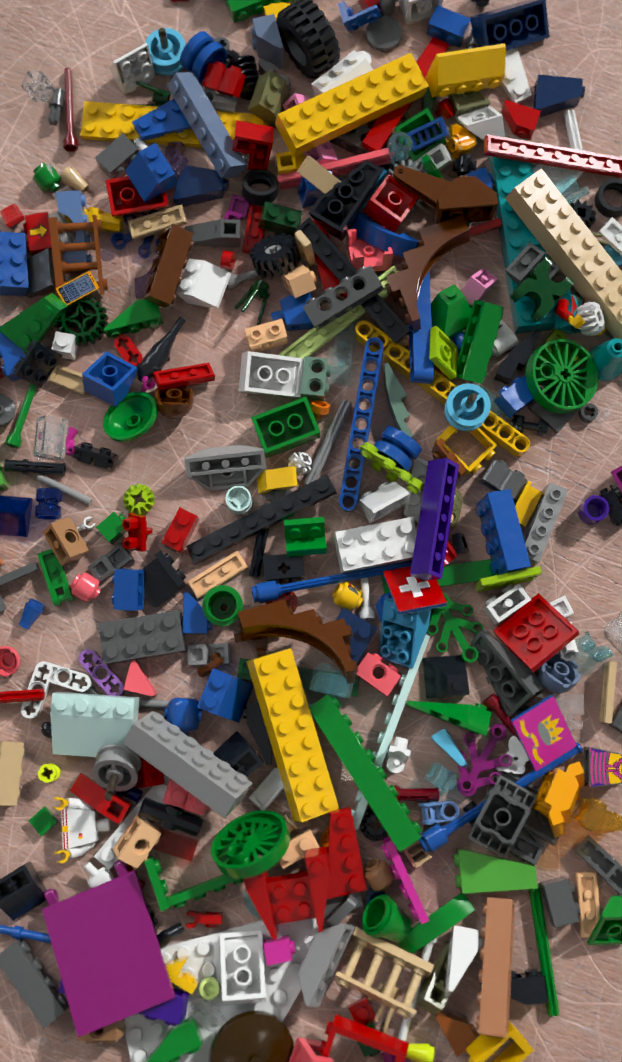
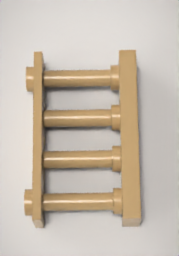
M356 927L351 939L355 941V948L344 973L342 974L337 971L334 980L338 981L337 984L342 988L349 989L350 987L396 1010V1014L402 1018H413L417 1010L411 1008L412 1001L421 979L425 976H430L434 965L380 938H373L367 935L364 930ZM367 947L374 951L375 956L364 982L361 983L351 977L363 949ZM387 957L394 960V966L384 991L381 993L371 988V985L382 959ZM406 966L413 970L414 975L403 1003L391 998L402 968Z

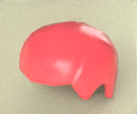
M0 646V675L3 677L10 676L20 666V655L10 646Z

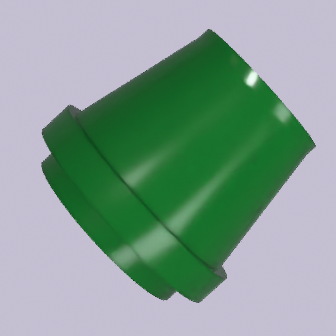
M220 585L213 587L206 593L202 602V610L207 620L212 624L229 626L239 619L238 612L243 611V600L234 588ZM223 604H226L228 606V609L225 612L221 611V606Z
M379 895L367 904L362 916V927L364 932L373 938H383L399 943L409 934L411 920L396 905L394 899L387 895Z

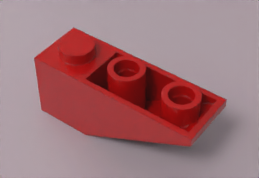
M80 773L70 790L99 813L118 824L124 821L133 806V803L115 792L112 801H106L104 799L106 789L83 773Z

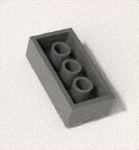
M179 610L98 623L103 664L106 665L187 652L182 614Z

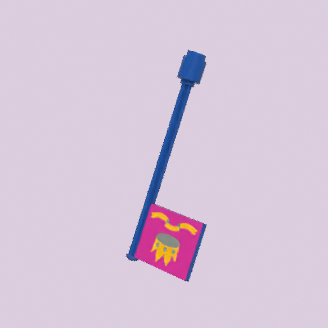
M553 695L548 696L510 720L534 769L514 782L523 788L576 754L582 753V747L574 741ZM487 800L449 824L440 826L437 823L421 833L422 838L418 841L426 853L429 851L434 852L448 843V837L452 832L479 816Z

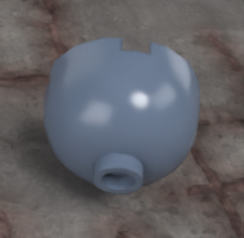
M559 654L554 655L538 669V677L541 684L550 692L557 694L566 693L574 688L580 680L581 673H578V665L574 660L565 661L560 658Z

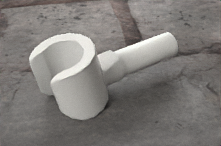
M90 516L86 517L83 522L84 524L77 527L78 532L85 529L93 530L96 526L95 524L91 526L86 525L93 518Z

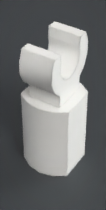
M56 212L48 216V218L57 217L58 222H62V224L67 223L62 213ZM69 231L60 234L61 241L64 244L75 241V238Z

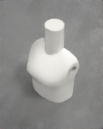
M87 862L83 867L91 875L88 880V885L91 888L115 879L111 871L106 867L97 870L90 862Z

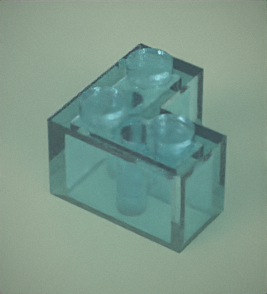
M320 663L319 666L315 665L310 691L344 699L351 698L354 682L347 684L340 669L333 670L331 669L332 665Z

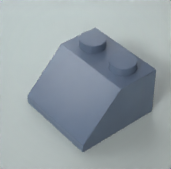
M271 14L253 18V27H250L253 50H257L259 58L272 62L279 69H284L283 45L275 15Z

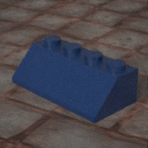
M526 0L470 17L473 38L479 47L505 44L507 51L550 38L546 0Z

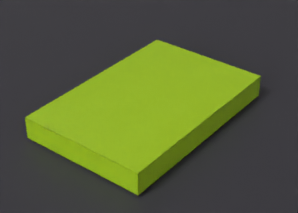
M537 566L482 578L475 584L476 591L482 592L509 586L510 584L514 585L533 581L541 575V567Z

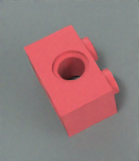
M367 653L359 664L358 672L355 675L387 697L401 677L398 674L399 670L391 664L386 666L381 662L383 658L376 653ZM379 667L383 670L384 675L381 679L373 676L374 668Z

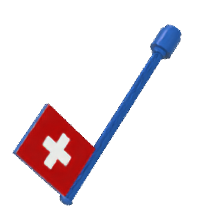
M412 560L283 585L276 584L275 580L257 583L256 586L251 587L253 601L260 604L279 600L278 596H281L282 593L383 575L399 615L447 606V601L437 580L423 581L410 575Z

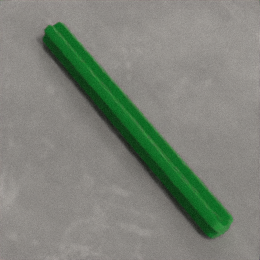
M538 886L537 889L528 890L540 969L545 979L548 1002L546 1003L547 1014L550 1017L559 1016L560 1013L541 889Z

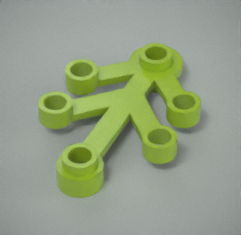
M369 442L360 445L361 455L372 461L370 467L377 472L384 468L387 472L385 478L388 481L396 482L400 478L408 484L407 489L413 494L422 491L424 488L422 481L412 477L409 472L396 467V463L393 460L378 454L379 450Z

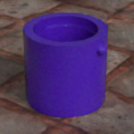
M593 494L579 506V518L588 525L597 524L608 515L609 504L603 497Z

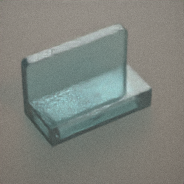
M570 175L554 184L569 204L590 193L588 186L579 188L574 175Z

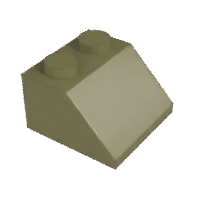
M271 70L258 78L248 111L276 129L277 115L285 111L283 104L290 98L286 80Z

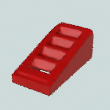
M15 203L0 211V215L8 228L25 220V217Z

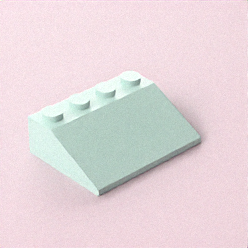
M66 692L52 693L51 732L53 754L96 757L97 752L104 745H124L123 742L132 725L138 721L139 697Z

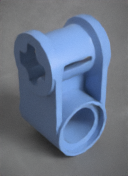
M449 800L418 803L422 813L421 825L453 821L459 815L458 806ZM447 805H452L455 808L452 816L444 814V808Z

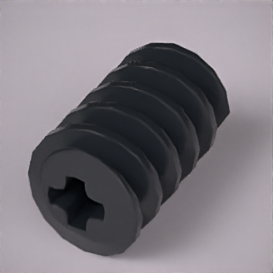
M245 55L238 58L233 66L242 69L241 73L246 75L240 97L244 100H251L259 77L258 70H256L255 57Z

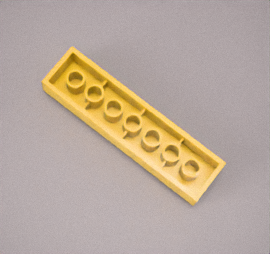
M409 53L279 113L275 125L294 158L423 97L429 85L413 55Z
M284 649L246 661L293 820L302 823L339 809L292 649Z

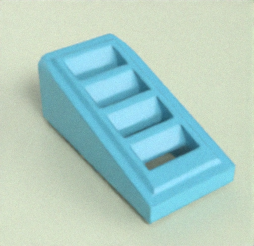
M442 729L431 736L432 740L459 766L464 769L468 767L467 762L446 729Z

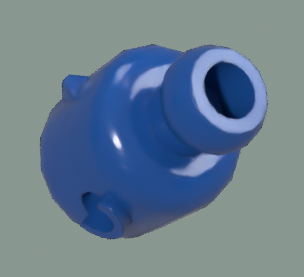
M177 697L170 699L168 707H165L164 719H167L170 724L179 727L180 731L189 737V732L196 731L199 722H202V710L197 708L199 701L197 699Z

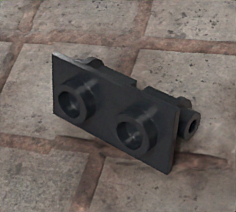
M81 442L74 446L75 449H78L74 453V458L77 461L91 464L92 458H95L94 466L112 469L114 461H111V459L116 457L117 454L112 453L111 449L104 447L98 449L93 447V444Z
M610 485L611 490L608 491L607 488L602 489L599 496L603 497L609 506L613 505L614 508L609 510L608 514L613 524L615 523L616 526L622 525V502L620 500L622 494L618 487L614 488L613 485Z

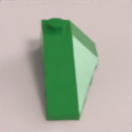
M419 701L405 702V705L477 735L486 736L488 732L491 712L486 711L487 707L482 704L476 703L474 706Z

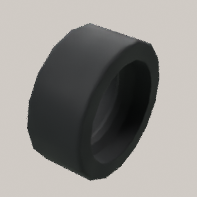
M255 169L248 172L242 180L243 197L250 204L263 206L265 201L272 203L278 195V179L273 173L264 169ZM262 183L271 188L264 192L252 190L250 186Z
M617 178L603 182L596 192L594 199L598 212L609 218H616L622 215V206H610L603 199V194L606 190L613 189L622 194V180Z

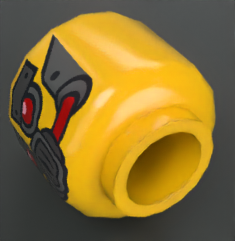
M349 582L339 583L332 593V597H334L333 602L348 611L354 608L358 609L363 601L361 598L362 592Z

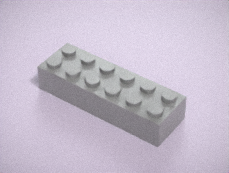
M154 711L135 722L123 742L124 745L223 818L242 802L252 785V782L245 775L235 771L227 762L217 758L212 751L199 745L194 738L188 737L180 731L179 727L170 724L161 714Z

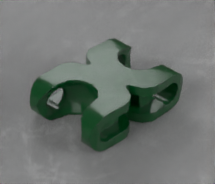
M548 256L530 272L529 278L520 283L509 296L513 302H517L523 296H529L534 300L535 310L531 314V319L535 323L540 321L554 307L555 300L565 295L574 284L570 277H567L561 283H555L550 279L548 270L553 261Z

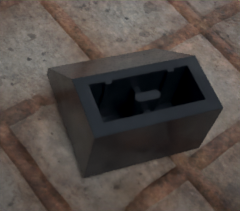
M238 731L213 752L217 758L227 762L231 768L246 777L264 762Z
M31 861L0 879V908L13 921L46 901V888Z

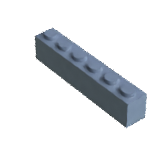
M175 73L167 87L220 178L238 177L247 164L240 152L232 151L233 140L194 73Z

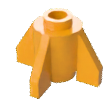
M458 124L450 125L451 137L446 139L445 145H448L451 153H455L451 154L455 162V158L459 159V155L469 154L475 148L476 137L471 131Z

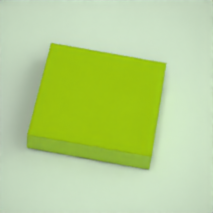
M434 326L430 328L429 359L451 380L457 376V346L439 327Z

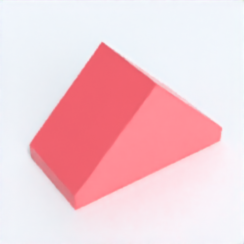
M132 660L124 690L153 697L158 695L138 660Z

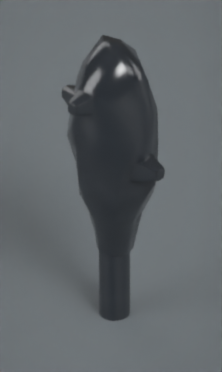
M179 316L170 332L156 342L145 354L141 363L137 364V374L140 382H142L144 376H147V382H150L154 379L153 372L161 371L166 361H170L169 356L176 335L186 322L185 319Z

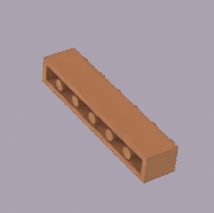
M487 897V903L483 904V916H486V925H482V938H485L484 947L480 949V960H483V969L479 970V983H482V989L477 995L480 1015L476 1016V1029H479V1034L508 1038L515 902L513 899Z

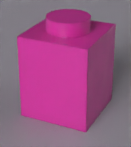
M289 935L277 937V940H273V938L264 939L263 945L267 965L292 961V954H296L294 940L290 941Z

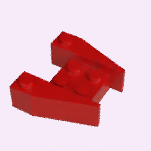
M327 846L306 850L305 862L307 871L275 877H268V871H265L253 877L243 878L245 890L273 940H277V924L313 918L317 920L318 931L322 932L331 868Z

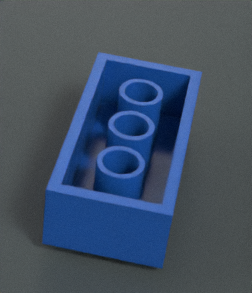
M511 489L487 493L477 503L476 513L481 519V533L486 538V552L490 555L492 561L490 565L492 573L496 576L528 569L531 567Z

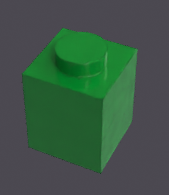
M112 512L96 528L113 545L127 532L122 527V520L126 518L122 514L117 515L115 512Z

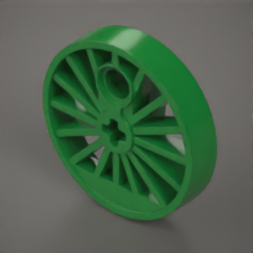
M556 339L541 345L531 354L526 365V382L531 395L543 408L554 413L567 414L580 409L593 398L598 386V371L592 356L584 347L571 340ZM568 349L572 351L571 354H570V356H569V358H568ZM577 355L580 358V360L576 362L574 365H572ZM583 363V369L573 371L576 367ZM538 384L545 385V387L541 390ZM553 387L549 397H547L544 392ZM558 393V401L555 403L553 401Z
M269 810L253 811L235 818L224 826L213 840L211 856L214 863L222 874L236 879L253 877L267 871L278 863L288 850L290 834L286 822L280 814Z

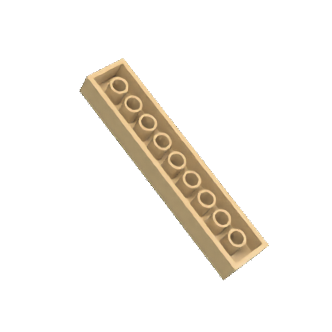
M541 168L516 186L505 199L556 265L560 267L563 274L574 281L573 286L586 303L595 302L600 305V308L603 309L604 326L613 338L622 340V271Z

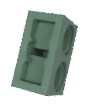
M304 356L301 398L307 397V400L324 401V395L329 393V384H326V377H330L331 365H327L328 358ZM314 367H320L322 371L320 373H314L312 369ZM317 385L320 387V390L313 392L310 390V387Z

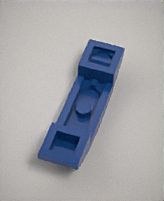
M361 212L350 230L356 229L357 236L365 242L383 251H388V248L391 247L393 254L403 257V252L418 248L419 245L417 239L404 233L398 235L371 222V217Z

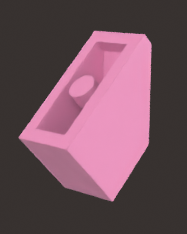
M484 267L472 275L461 290L468 304L473 306L474 300L481 301L497 282L498 278Z

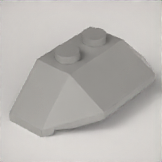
M245 444L207 448L185 457L187 478L209 491L229 489L234 486H250L266 469L264 449Z
M341 923L316 933V936L312 938L310 949L303 958L298 973L305 1005L308 1007L319 1008L322 998L326 995L348 948L355 926Z

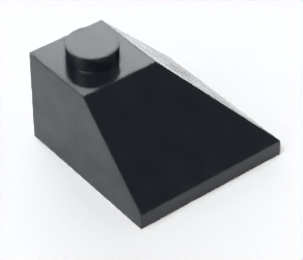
M461 655L422 658L426 698L470 695L467 670Z

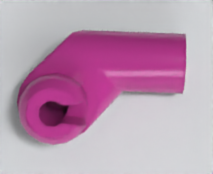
M71 426L61 441L64 453L69 456L74 455L76 451L74 448L76 446L74 438L78 433V430Z

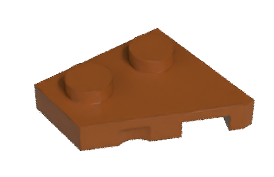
M440 438L431 451L433 453L432 456L435 460L448 458L459 465L457 478L460 479L467 469L458 460L453 451L448 452L442 446L445 441Z

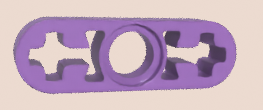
M90 649L81 652L79 656L80 664L108 695L122 696L125 692L124 683L108 665L103 664V659ZM86 654H93L92 660L95 664H98L99 661L101 663L93 671H91V668L94 666L89 662L85 663ZM100 668H105L108 672L107 677L103 680L97 677V671ZM112 676L114 677V679L111 680V682L114 685H120V687L118 688L120 691L119 693H112L111 690L113 688L110 684L107 683L106 686L104 685V683L108 682Z

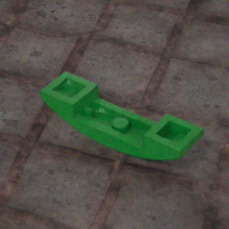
M460 893L430 914L428 922L424 924L418 922L411 927L407 937L397 944L401 949L413 954L460 922L475 909L466 895Z

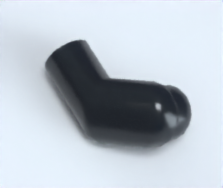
M180 922L156 935L160 948L166 947L174 937L184 932Z

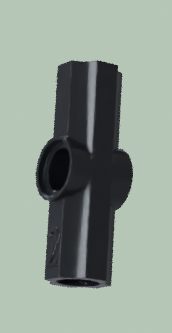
M145 797L138 813L142 817L158 822L160 826L168 830L175 831L177 829L195 837L199 834L203 823L202 818L184 812L182 808L163 804L148 797Z

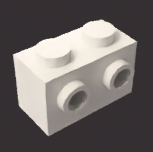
M510 584L502 590L503 595L499 598L493 596L485 602L487 606L483 610L494 625L531 600L520 584L514 587Z

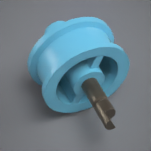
M160 28L153 31L145 43L149 47L154 72L163 76L179 73L184 68L180 65V56L186 45L183 36L170 28Z
M462 384L455 387L450 392L444 406V414L447 421L452 427L460 431H472L479 428L490 412L491 403L489 396L481 387L474 384Z

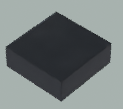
M453 534L452 538L457 554L468 553L469 548L464 534Z

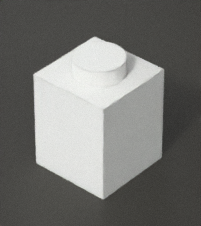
M56 331L51 350L62 355L61 358L75 360L78 350L76 336Z

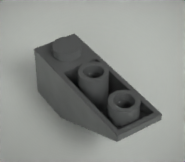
M219 219L185 226L186 230L194 233L192 237L194 241L193 246L241 247L242 228L240 220Z

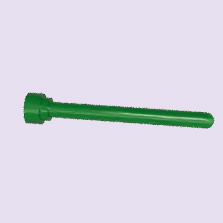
M32 383L28 387L13 433H10V436H7L5 441L6 445L16 449L21 447L22 436L20 435L37 386Z

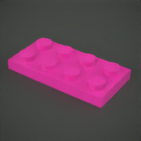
M389 836L383 840L385 845L381 846L387 860L391 859L393 862L390 867L396 880L401 879L402 881L399 887L405 900L410 899L411 901L408 907L414 919H419L421 924L429 921V918L400 855Z

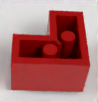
M236 120L232 151L249 154L248 169L267 170L273 146L274 127Z

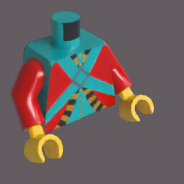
M573 286L563 297L555 300L554 303L555 329L569 334L580 333L581 330L578 328L585 323L583 318L577 314V308L584 304V300L574 295ZM605 326L604 330L601 333H597V335H602L606 331Z

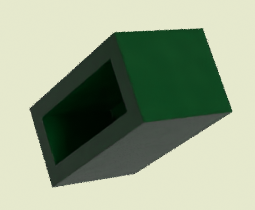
M265 201L261 209L258 228L279 234L286 233V236L290 234L292 237H295V229L300 226L302 211Z

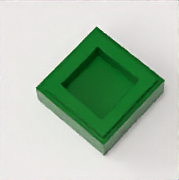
M46 806L28 820L40 836H43L58 823V820Z

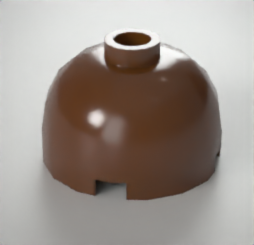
M186 386L164 390L156 388L154 398L158 411L163 416L172 419L186 416L191 411L194 403L193 389L191 387L188 389Z

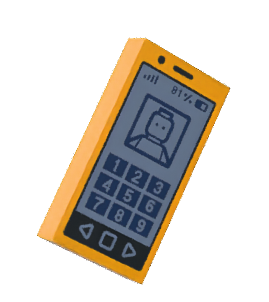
M87 271L55 288L60 299L69 305L99 289V286L92 273Z

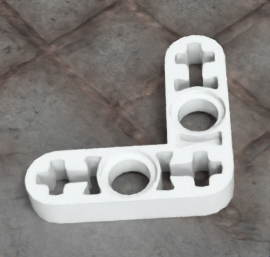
M43 661L38 663L27 690H32L35 685L40 684L45 692V698L40 700L39 703L34 702L33 708L36 711L30 715L26 708L31 706L33 701L23 702L21 714L29 719L40 715L51 683L75 691L87 692L92 687V678L87 674ZM47 665V669L50 671L49 674H45L43 680H47L46 683L36 681L37 677L41 678L43 672L40 671L41 667L45 668ZM62 671H66L69 674L68 681L64 683L60 682L58 678ZM74 674H76L75 679L83 680L85 677V682H88V685L83 686L82 689L80 688L81 685L73 682V686H70Z

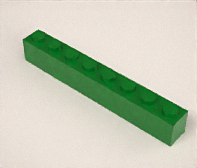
M328 694L309 707L310 712L393 843L401 852L421 839L420 833L423 831L417 821L412 822L408 815L411 812L404 802L400 804L397 796L399 793L393 784L389 786L385 778H387V775L382 767L377 768L373 762L376 759L370 749L366 750L362 745L364 739L358 731L354 732L351 728L353 722L347 713L343 715L339 708L342 705L336 696L332 698Z

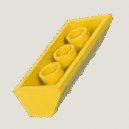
M505 44L436 54L425 77L431 96L445 97L450 94H462L468 91L476 92L481 89H494L498 87L505 76Z

